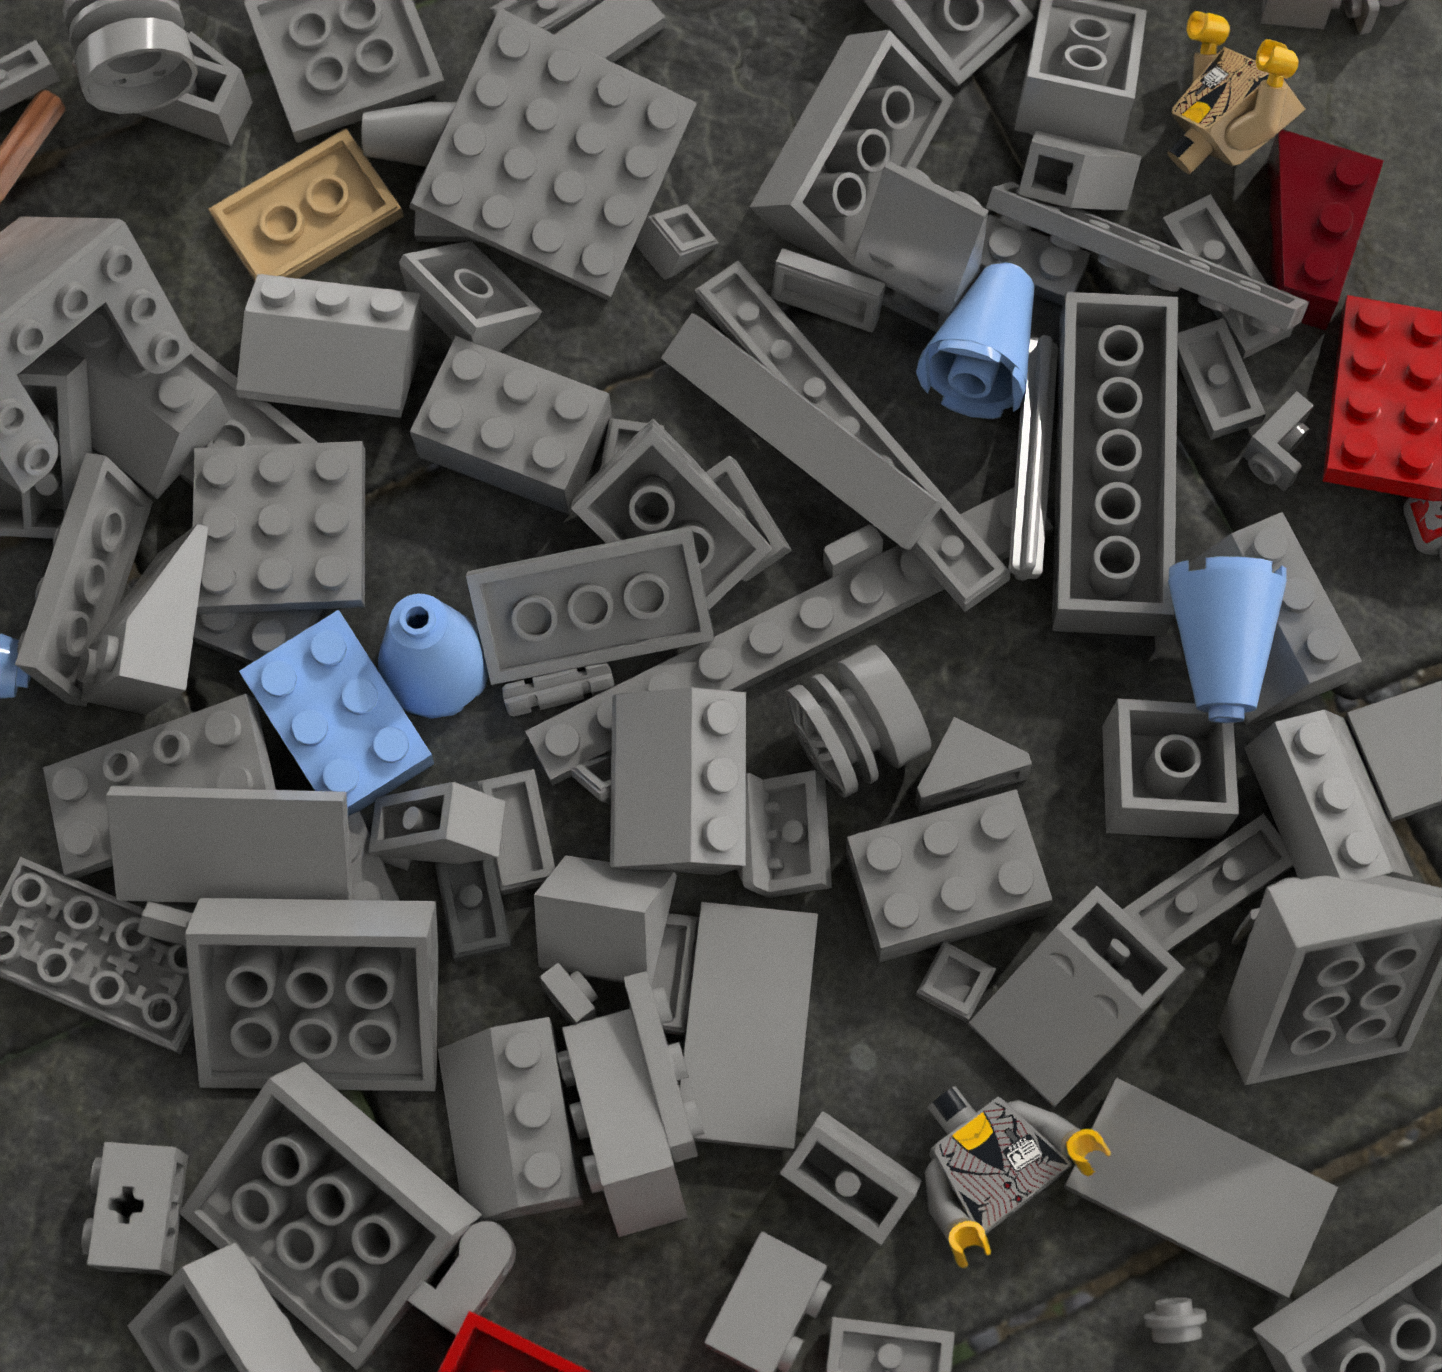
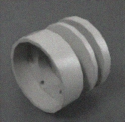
M179 0L64 1L62 12L65 24L69 30V41L76 53L74 61L81 89L87 102L99 110L118 114L143 113L162 108L180 99L194 86L198 72L191 45L184 30L185 22L180 10Z
M869 645L838 662V673L843 690L838 691L823 674L818 673L810 677V685L814 697L803 685L799 684L785 691V699L794 722L793 727L804 752L815 769L844 798L858 791L855 772L866 783L871 784L878 780L879 773L873 754L876 750L894 768H900L931 751L932 743L929 731L919 707L898 670L886 654L876 645Z

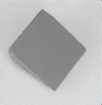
M685 204L648 216L635 244L658 274L666 280L677 275L714 250L718 245V241L691 208Z

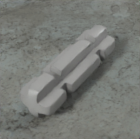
M608 662L585 666L586 670L577 671V668L549 673L533 677V683L526 685L524 680L505 684L502 687V695L506 710L510 716L515 717L531 713V707L539 705L540 710L583 700V694L592 693L594 697L614 687L610 665Z

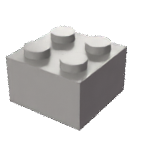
M1117 699L1102 725L1106 833L1220 840L1239 815L1234 723L1209 721L1208 712L1197 710L1195 703Z

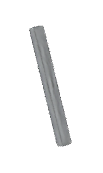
M1042 335L1040 338H1030L1027 386L1020 408L1008 569L1017 580L1021 581L1037 579L1043 571L1058 346L1047 335Z

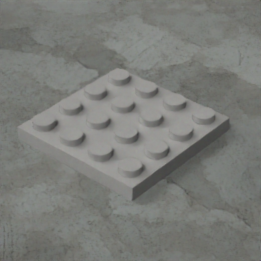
M499 8L409 208L608 301L612 296L697 103Z

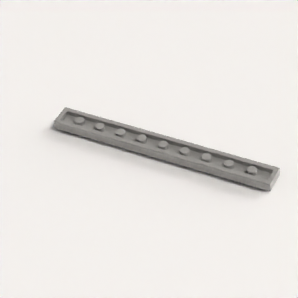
M1014 488L960 514L1000 561L1008 558L1010 552ZM1047 516L1045 539L1052 536L1053 526ZM897 545L715 636L714 641L701 643L526 730L527 739L553 786L571 777V768H574V766L611 752L613 695L680 688H703L741 692L944 590V587L912 550H907Z

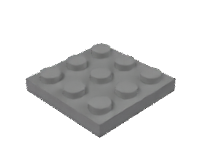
M413 0L244 1L296 143L361 121L364 112L404 106L447 91L443 75Z
M362 441L194 448L193 527L197 524L209 526L197 614L365 607V448Z

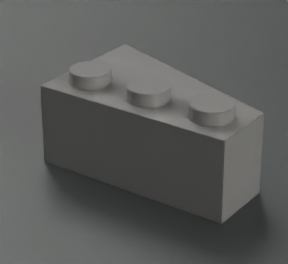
M632 1009L563 1027L568 1050L557 1053L566 1088L577 1085L581 1102L570 1104V1109L578 1139L590 1137L594 1152L593 1155L583 1157L586 1174L592 1193L604 1191L618 1237L688 1218Z

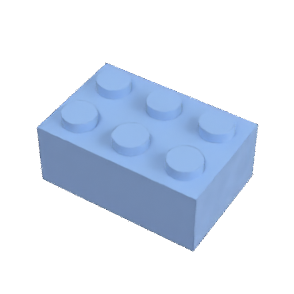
M339 610L239 671L315 791L346 792L348 816L361 811L375 802L377 797L385 796L434 765L431 752Z

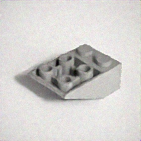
M888 160L883 168L852 264V272L886 283L882 305L937 332L979 277L989 210L983 208L974 197L961 191L951 192L933 183L924 172L911 166L901 167Z
M1096 886L1053 929L970 1020L968 1025L1055 1108L1176 984L1185 968Z

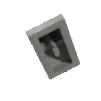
M954 717L917 787L915 804L918 813L1027 780L1032 766L1029 753Z

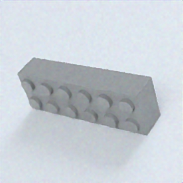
M1065 293L1059 320L1052 631L1166 637L1175 611L1168 580L1169 567L1175 565L1178 297Z

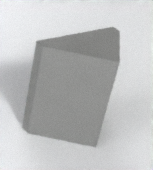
M472 241L403 254L399 261L407 292L420 293L421 309L452 341L455 336L500 352L538 320L542 313Z
M565 855L534 894L538 967L542 970H549L559 962L567 974H572L577 970L584 977L625 983L623 977L647 971L652 986L677 875L674 872L664 870L610 868V862Z

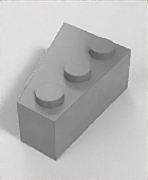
M186 32L198 72L194 86L180 99L162 108L137 114L231 146L253 103L240 68L193 32ZM73 60L72 65H73V67H74V69H75V72H76V74H77V76H78L77 69H76V65H75V61Z
M41 355L17 375L58 443V456L50 472L24 494L0 478V536L53 539L56 529L63 522L71 498L72 480L80 471L85 453H92L87 357Z

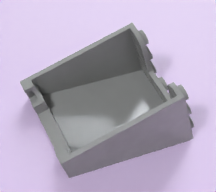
M19 217L0 232V478L23 494L53 468L58 456V443L18 379L17 375L101 305L105 307L136 363L151 373L161 374L171 370L195 350L127 224L120 219Z

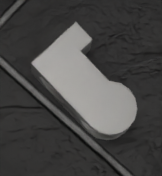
M481 1221L471 1225L466 1230L460 1240V1255L436 1289L423 1281L407 1300L454 1335H457L469 1310L481 1315L516 1260V1247L513 1239L501 1225L492 1221Z

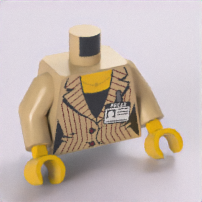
M1194 11L1187 22L1189 38L1202 42L1200 53H1195L1192 84L1172 109V116L1186 134L1167 152L1172 161L1189 175L1209 155L1232 167L1241 164L1305 110L1284 80V78H1290L1298 68V58L1292 50H1289L1283 43L1266 39L1258 49L1256 61L1226 47L1219 53H1216L1217 46L1223 44L1230 33V26L1224 17L1200 11Z

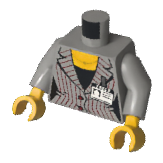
M954 1086L927 1107L948 1134L931 1148L929 1154L932 1161L925 1170L928 1212L950 1243L957 1265L965 1268L968 1266L963 1250L968 1246L978 1245L984 1249L986 1256H988L991 1250L986 1234L1065 1174L1072 1165L1066 1157H1071L1083 1175L1091 1176L1095 1171L1085 1159V1156L1091 1151L1099 1150L1109 1157L1111 1152L1098 1132L1092 1129L1080 1130L1059 1115L1020 1100L1006 1103L1003 1099L997 1097L976 1113L957 1087Z

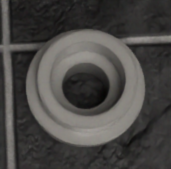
M1192 1299L1158 1300L1155 1302L1156 1311L1144 1315L1145 1326L1152 1329L1153 1341L1158 1343H1180L1200 1339L1202 1337L1201 1324L1207 1321L1206 1311L1201 1308H1193Z

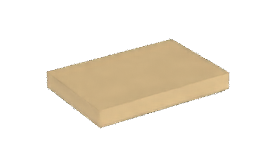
M346 128L209 208L213 220L254 281L258 274L299 279L404 217L402 208Z

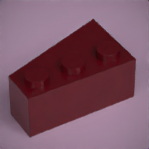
M1282 129L1276 134L1267 159L1271 188L1269 214L1270 221H1272L1273 242L1271 250L1272 287L1309 301L1301 323L1326 331L1339 302L1384 160Z

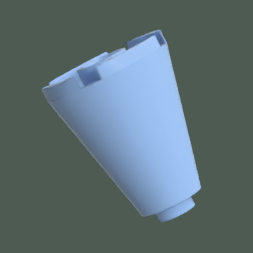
M1012 263L987 266L920 355L916 374L921 387L928 393L932 386L944 396L941 405L951 411L974 418L995 419L1002 416L1004 409L1013 407L1014 412L1020 408L1027 386L1034 283L1021 267Z
M1207 557L1205 569L1189 571V560L1178 562L1169 567L1168 585L1196 708L1199 711L1208 712V720L1211 722L1244 721V713L1254 711L1257 708L1287 583L1286 568L1284 566H1281L1272 573V561L1265 559Z
M427 594L409 595L394 606L379 651L378 672L396 700L408 713L430 719L453 716L462 711L464 706L477 695L479 697L486 688L489 678L477 625L467 616Z

